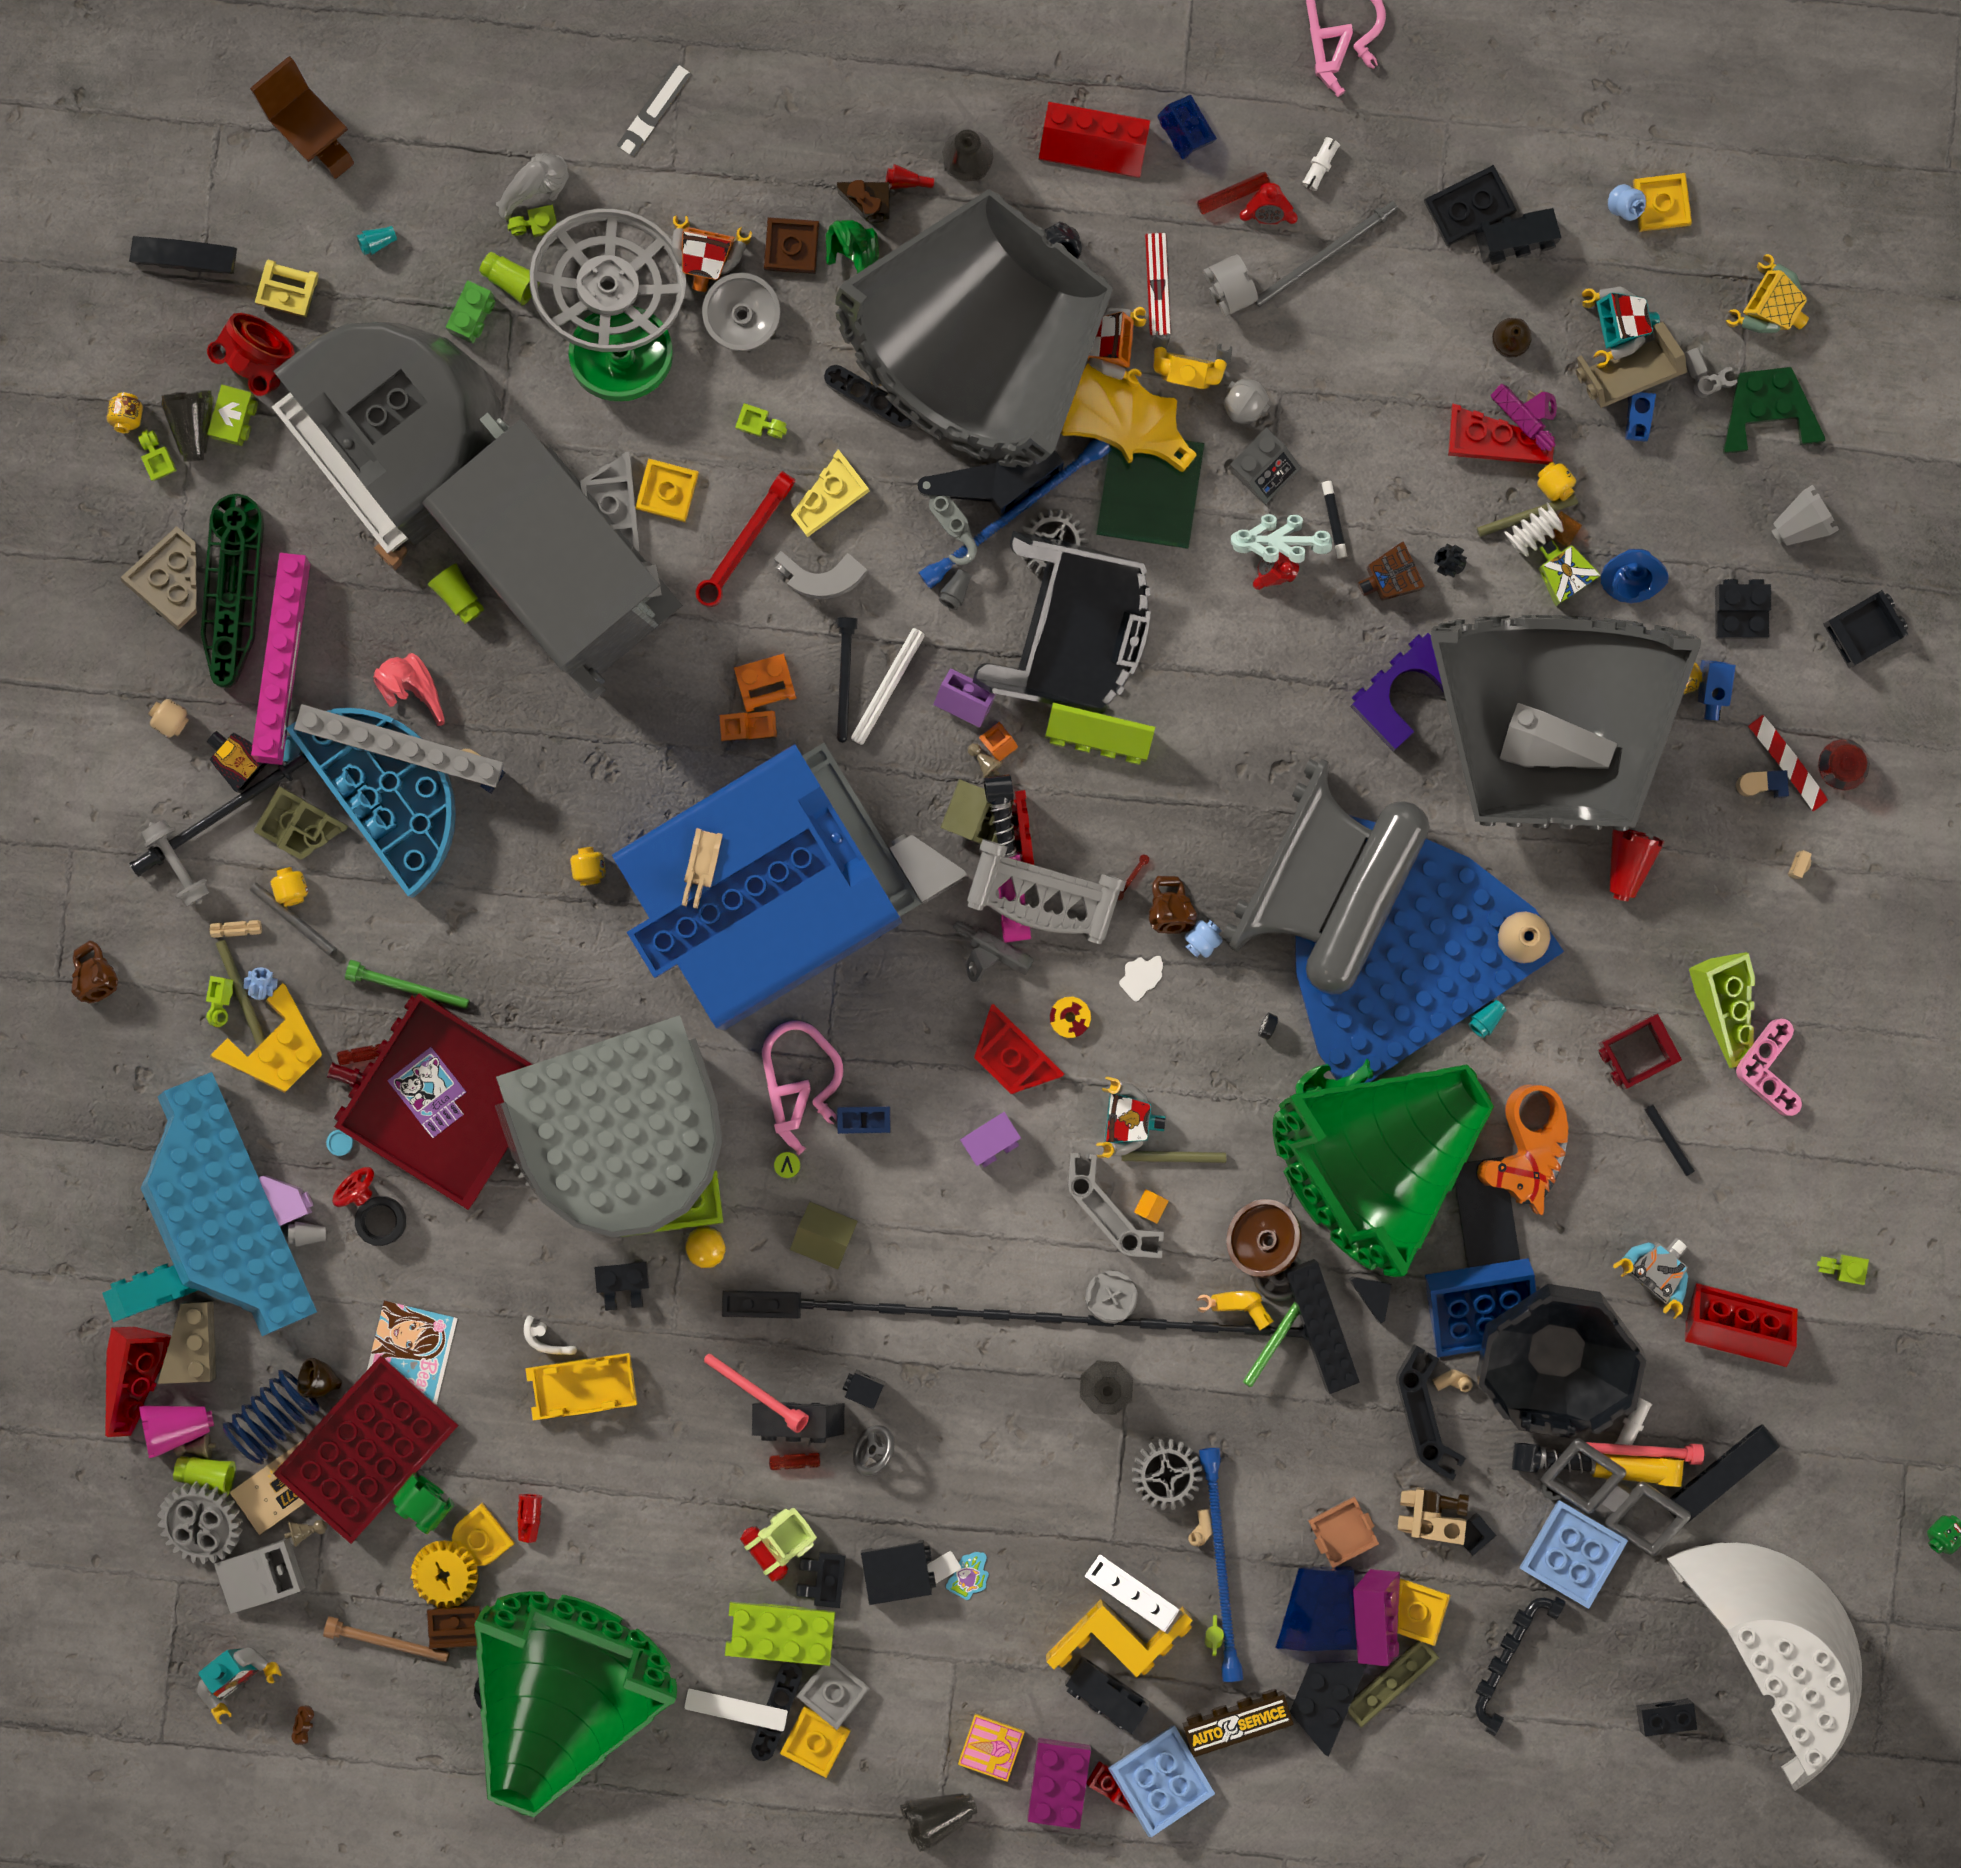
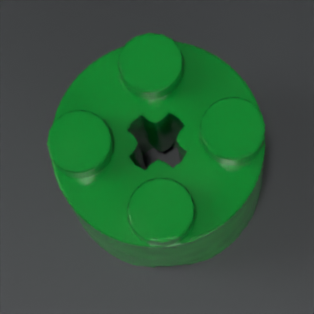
M416 1473L409 1477L393 1497V1503L397 1506L395 1511L404 1519L410 1517L417 1522L415 1524L416 1527L425 1534L434 1531L454 1507V1502L450 1497L445 1501L441 1497L444 1493L443 1490L422 1475L417 1479Z

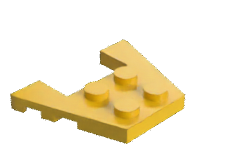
M282 983L273 992V996H269L266 999V1002L284 1021L249 1056H246L227 1038L210 1057L285 1093L322 1056V1053L286 985Z

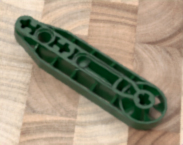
M230 494L219 499L212 508L209 522L201 638L211 679L214 684L224 689L231 688L238 682L255 640L264 518L259 505L248 496L242 494ZM237 498H241V508L235 507ZM257 509L258 513L249 517L247 512ZM238 515L242 518V521H238L236 526L232 519H237ZM252 528L253 530H255V532L253 533L248 529ZM214 534L221 542H213ZM258 538L257 545H249ZM230 545L240 547V550L231 551ZM213 547H220L219 568H211ZM249 550H257L255 571L247 570ZM229 556L232 557V565L229 566V586L227 592L229 593H226L227 568ZM236 558H240L237 594H233L235 593L237 567L235 566ZM211 572L218 573L217 594H209ZM247 575L255 576L253 597L245 596ZM209 598L216 599L215 620H207ZM245 601H253L251 623L243 622ZM230 618L234 621V624L229 625L227 628L224 626V622H228ZM207 624L214 625L213 646H208ZM243 627H251L248 643L245 648H241ZM226 643H231L232 652L229 655L223 656L221 653L222 646ZM220 660H223L225 662H231V664L226 663L224 665L220 662ZM225 670L230 673V676L224 679L219 677L220 673H224Z

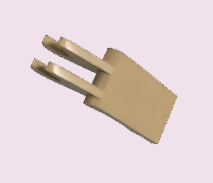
M696 828L684 882H687L682 900L683 906H687L692 884L698 885L693 908L696 909L699 906L703 886L711 888L723 834L710 833Z

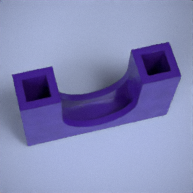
M1429 633L1424 637L1418 634L1408 644L1411 649L1405 655L1399 652L1389 662L1392 667L1386 673L1381 669L1370 680L1373 685L1367 691L1362 687L1352 697L1355 702L1350 707L1392 751L1397 749L1414 732L1391 705L1389 692L1394 679L1406 672H1419L1428 676L1444 692Z

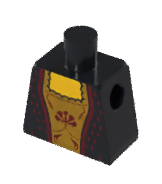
M215 731L207 740V743L216 750L210 758L211 763L237 793L241 794L268 764L256 762L251 756L253 743L236 733H232L226 739L218 731Z

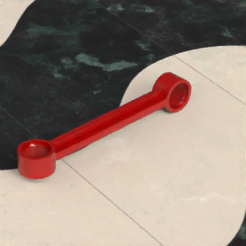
M784 471L780 472L776 477L768 494L711 578L698 584L696 598L702 605L714 607L721 602L723 586L780 502L788 495L796 479ZM705 585H714L718 589L717 599L712 603L703 602L700 598V590Z

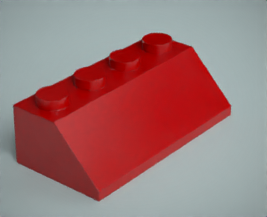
M1048 101L1038 160L1140 178L1150 120Z
M1696 1283L1686 1320L1685 1342L1787 1367L1797 1348L1798 1309Z

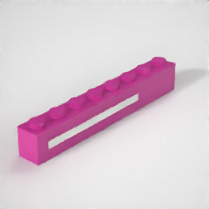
M279 554L251 756L259 763L283 764L287 736L286 727H288L310 571V562L306 555Z

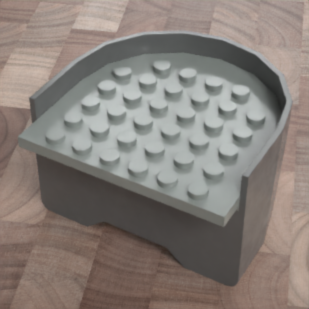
M680 1015L496 1077L504 1103L495 1105L511 1156L539 1200L575 1228L609 1237L654 1232L687 1213L712 1181L722 1145L718 1104L696 1038L688 1040Z

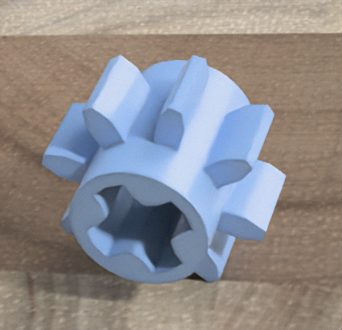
M262 967L255 968L253 971H248V977L244 978V989H249L248 995L252 998L264 1000L269 996H273V990L277 989V979L272 978L273 972H270L268 969Z

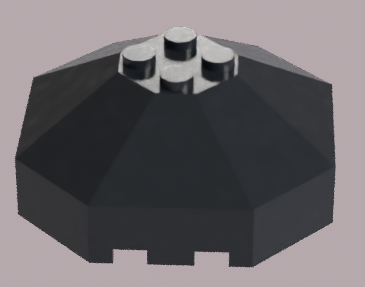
M1547 1284L1485 1325L1476 1375L1479 1387L1489 1396L1501 1416L1506 1420L1510 1419L1518 1430L1572 1438L1589 1426L1592 1427L1593 1433L1599 1434L1614 1424L1613 1421L1624 1413L1629 1415L1636 1410L1646 1358L1642 1347L1601 1292Z

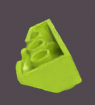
M1747 952L1711 958L1689 968L1694 991L1729 1068L1737 1067L1754 1044V1027L1751 1026V1010H1754V1001H1751L1752 986H1755V975L1749 953Z

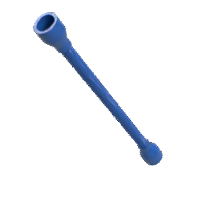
M1095 438L1092 439L1084 451L1078 455L1077 459L1067 465V468L1064 467V469L1059 471V474L1057 473L1051 477V480L1046 481V484L1043 483V485L1038 487V490L1036 489L1030 493V496L1028 495L1022 502L1017 503V506L1015 505L1014 508L1009 509V512L1004 513L1001 518L996 519V522L994 521L988 528L986 527L980 534L978 533L977 536H974L975 538L973 539L976 545H981L984 540L998 532L1005 524L1019 516L1021 512H1024L1034 502L1040 500L1042 496H1045L1050 490L1061 484L1063 479L1066 480L1084 465L1086 466L1092 461L1102 459L1112 450L1108 443ZM964 544V546H961L959 550H956L951 555L956 558H963V556H966L968 549ZM948 556L946 559L943 558L939 562L926 566L918 574L925 584L932 589L942 581L945 574L952 569L955 563Z
M1204 1448L1199 1450V1456L1206 1480L1209 1482V1502H1211L1210 1509H1212L1210 1512H1212L1211 1519H1213L1211 1522H1213L1212 1529H1214L1213 1539L1215 1540L1213 1541L1214 1549H1216L1215 1559H1217L1216 1569L1217 1576H1219L1217 1579L1218 1586H1220L1218 1589L1220 1593V1609L1222 1610L1223 1639L1225 1640L1224 1659L1221 1667L1223 1682H1235L1243 1680V1670L1237 1657V1650L1233 1647L1235 1646L1234 1637H1232L1234 1636L1233 1624L1230 1613L1228 1577L1226 1576L1227 1567L1225 1566L1223 1529H1221L1223 1527L1221 1526L1222 1519H1220L1219 1489H1217L1218 1482H1216L1219 1479L1218 1471L1221 1463L1220 1448Z

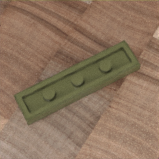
M1417 1640L1353 1698L1348 1714L1362 1728L1439 1659L1438 1655L1427 1643Z

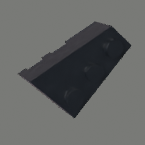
M1553 208L1525 213L1522 217L1514 219L1505 217L1501 219L1502 222L1492 225L1489 224V221L1481 222L1475 233L1483 263L1491 262V265L1506 261V257L1513 255L1516 258L1528 256L1531 254V250L1539 248L1541 251L1551 250L1556 247V244L1562 238Z
M762 1402L752 1404V1436H761L762 1441H776L777 1437H786V1442H801V1438H810L811 1443H826V1438L844 1435L845 1403L826 1405L820 1403L800 1404L781 1402L789 1409H800L809 1416L806 1426L799 1433H795L788 1428L785 1418Z

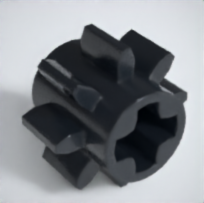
M1449 544L1440 548L1434 558V564L1439 566L1437 572L1451 577L1461 573L1465 569L1467 557L1462 555L1464 549L1457 545L1451 546Z

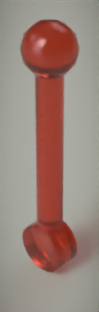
M1143 854L1140 856L1138 865L1126 880L1124 891H1120L1117 901H1121L1124 898V892L1143 865L1149 863L1148 855Z

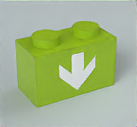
M221 384L207 434L212 439L243 446L244 440H248L251 426L248 425L250 417L254 416L257 411L258 401H255L256 396L251 392Z

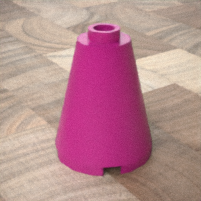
M204 1406L139 1407L149 1458H155L210 1433L209 1427L214 1426L212 1412H206Z

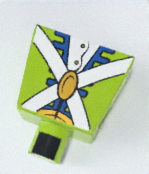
M1551 540L1539 548L1548 561L1538 569L1555 606H1558L1601 576L1572 545L1561 552L1554 541Z

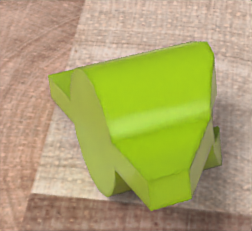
M1213 1615L1212 1626L1206 1631L1204 1643L1207 1647L1212 1648V1656H1216L1217 1648L1222 1646L1224 1632L1221 1628L1217 1627V1615Z

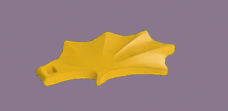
M1087 363L1061 431L1063 436L1091 437L1108 443L1119 449L1128 463H1132L1133 453L1152 454L1167 461L1181 472H1184L1196 457V453L1188 447L1177 430V400L1175 398L1153 395L1143 388L1140 382L1137 387H1131L1127 384L1125 378L1119 380L1104 375L1091 367L1090 363ZM1135 375L1130 376L1131 380L1139 382ZM1177 451L1183 454L1181 459L1174 456Z

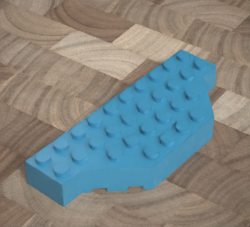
M210 1072L163 1091L157 1097L168 1121L150 1163L146 1178H144L141 1191L182 1285L192 1289L195 1288L207 1293L211 1297L226 1303H232L251 1312L262 1337L316 1313L313 1301L213 1073Z

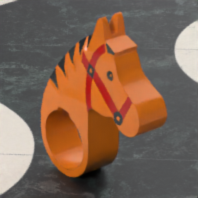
M1529 1084L1514 1090L1506 1103V1118L1518 1148L1517 1154L1506 1157L1501 1162L1493 1160L1481 1162L1478 1166L1477 1176L1484 1185L1507 1190L1516 1199V1203L1529 1204L1535 1214L1543 1215L1544 1197L1554 1185L1565 1157L1568 1142V1121L1563 1102L1553 1089L1547 1086ZM1533 1091H1539L1549 1102L1550 1115L1548 1121L1543 1126L1544 1129L1540 1128L1533 1132L1527 1129L1521 1122L1519 1108L1526 1095Z

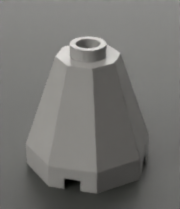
M1813 485L1803 490L1773 523L1775 529L1771 530L1779 544L1782 542L1786 546L1830 536L1839 530L1837 525L1833 528L1830 524L1833 523L1834 519L1820 495L1817 493L1813 496L1811 493L1815 490Z

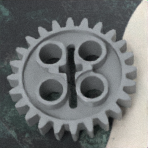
M197 1481L191 1487L188 1483H185L182 1488L177 1486L173 1492L166 1496L160 1505L162 1510L157 1516L161 1518V1521L157 1525L158 1527L165 1528L160 1535L168 1536L169 1539L165 1543L166 1545H175L173 1553L179 1550L182 1551V1559L190 1555L192 1563L197 1558H200L202 1564H205L208 1559L212 1563H215L218 1558L223 1560L240 1541L239 1535L243 1531V1529L239 1528L243 1522L242 1519L235 1518L240 1510H232L231 1508L235 1503L234 1500L227 1502L225 1500L227 1493H223L221 1496L218 1495V1487L216 1486L211 1491L209 1490L208 1483H205L202 1488H200Z

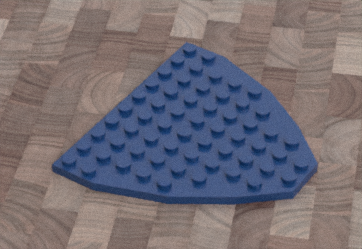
M1351 816L1354 820L1371 830L1376 823ZM1426 839L1355 983L1349 990L1341 994L1330 995L1319 991L1311 984L1307 978L1305 968L1316 943L1295 935L1296 976L1317 1052L1325 1065L1329 1064L1331 1067L1330 1072L1335 1080L1352 1075L1363 1066L1366 1059H1369L1370 1068L1374 1070L1373 1078H1368L1365 1083L1372 1081L1562 954L1564 951L1551 931V940L1547 951L1541 958L1531 963L1512 961L1499 948L1498 933L1505 919L1514 913L1525 911L1537 914L1540 917L1536 909L1469 857ZM1527 931L1524 934V938L1527 941H1531L1534 937L1531 931Z

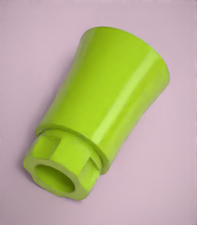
M493 252L486 255L480 265V274L510 294L521 305L527 304L532 298L530 270Z
M457 563L442 571L428 583V586L442 598L465 625L485 610L478 601L479 598L463 577Z
M180 1456L174 1466L173 1480L188 1483L190 1486L197 1481L200 1488L205 1483H208L209 1490L212 1491L217 1486L218 1495L227 1493L228 1496L234 1483L236 1464L235 1461H217Z

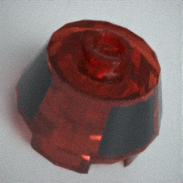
M1847 739L1835 740L1825 746L1818 762L1820 776L1826 784L1834 789L1844 791L1854 789L1862 784L1869 773L1870 767L1868 754L1864 748L1855 741Z

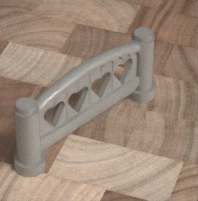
M982 839L980 846L982 854L967 899L969 901L968 907L983 911L984 906H989L996 912L1019 924L1054 933H1085L1088 935L1086 940L1102 944V941L1106 938L1119 893L1124 891L1127 881L1107 874H1101L1098 884L1005 857L1007 846ZM1011 877L1015 898L1011 901H1008L1006 897L997 898L996 890ZM1035 884L1039 898L1038 906L1032 908L1029 903L1022 905L1020 897ZM1059 891L1063 906L1062 912L1060 914H1055L1053 910L1046 912L1043 908L1044 903ZM1082 898L1087 914L1085 920L1079 921L1077 917L1069 918L1067 916L1068 910Z

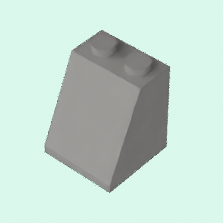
M903 834L892 841L893 846L889 849L922 904L927 903L967 878V874L962 868L913 835L907 837Z

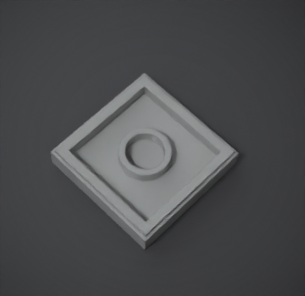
M831 1656L830 1666L821 1665L796 1697L833 1728L838 1730L870 1688Z

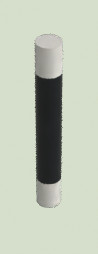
M1325 481L1321 484L1337 559L1348 557L1332 481Z

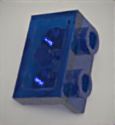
M1192 95L1168 104L1157 115L1161 127L1166 131L1181 159L1187 158L1192 152L1212 144L1217 139Z

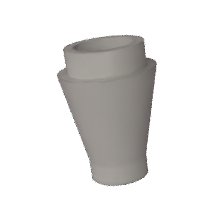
M295 1221V1224H288V1245L298 1247L326 1241V1226Z

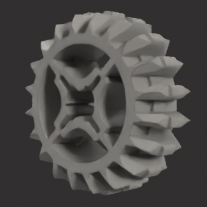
M1049 509L1048 518H1044L1043 513L1039 512V522L1031 517L1029 522L1033 527L1023 526V531L1027 534L1049 539H1057L1060 534L1059 540L1062 541L1066 530H1068L1074 537L1075 544L1081 546L1089 543L1088 538H1080V536L1086 533V529H1076L1081 523L1080 520H1076L1071 524L1070 521L1073 515L1069 513L1066 519H1062V510H1058L1057 517H1053V511ZM1047 525L1060 526L1053 534L1039 532L1041 528ZM1021 557L1022 561L1031 559V562L1027 565L1029 570L1035 565L1038 567L1035 571L1036 576H1039L1042 570L1045 571L1047 561Z
M1159 1439V1448L1155 1449L1154 1444L1150 1442L1148 1445L1151 1452L1148 1453L1142 1448L1140 1452L1145 1458L1142 1460L1139 1457H1135L1134 1461L1141 1466L1140 1468L1132 1467V1472L1139 1474L1138 1477L1132 1478V1482L1142 1484L1135 1491L1136 1493H1141L1145 1490L1146 1493L1141 1498L1144 1502L1152 1497L1151 1507H1155L1157 1501H1161L1160 1509L1165 1510L1166 1502H1170L1171 1509L1175 1510L1176 1505L1174 1501L1179 1500L1180 1505L1183 1507L1186 1505L1183 1500L1185 1495L1190 1500L1194 1499V1496L1189 1491L1190 1489L1199 1491L1200 1488L1193 1484V1482L1202 1481V1476L1195 1475V1472H1200L1202 1467L1200 1465L1193 1466V1463L1197 1462L1199 1458L1198 1456L1188 1457L1193 1451L1190 1447L1184 1452L1181 1451L1184 1446L1183 1442L1180 1441L1177 1447L1174 1448V1440L1169 1439L1168 1446L1164 1447L1163 1439ZM1167 1453L1181 1457L1186 1462L1187 1467L1171 1466ZM1159 1455V1468L1156 1471L1145 1474L1149 1462ZM1165 1461L1170 1472L1172 1470L1175 1472L1170 1476V1487H1168L1164 1477L1160 1478V1474L1164 1473ZM1183 1475H1188L1185 1486L1179 1492L1174 1493L1175 1480L1183 1477ZM1146 1482L1163 1483L1167 1495L1155 1493Z

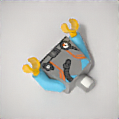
M1675 1238L1667 1249L1660 1243L1653 1244L1650 1242L1634 1246L1620 1261L1614 1263V1268L1622 1266L1624 1271L1620 1275L1621 1277L1629 1274L1662 1303L1669 1301L1663 1308L1665 1314L1672 1309L1675 1312L1673 1319H1676L1683 1312L1682 1303L1686 1295L1688 1282L1686 1270L1688 1267L1679 1258L1688 1247L1679 1239Z

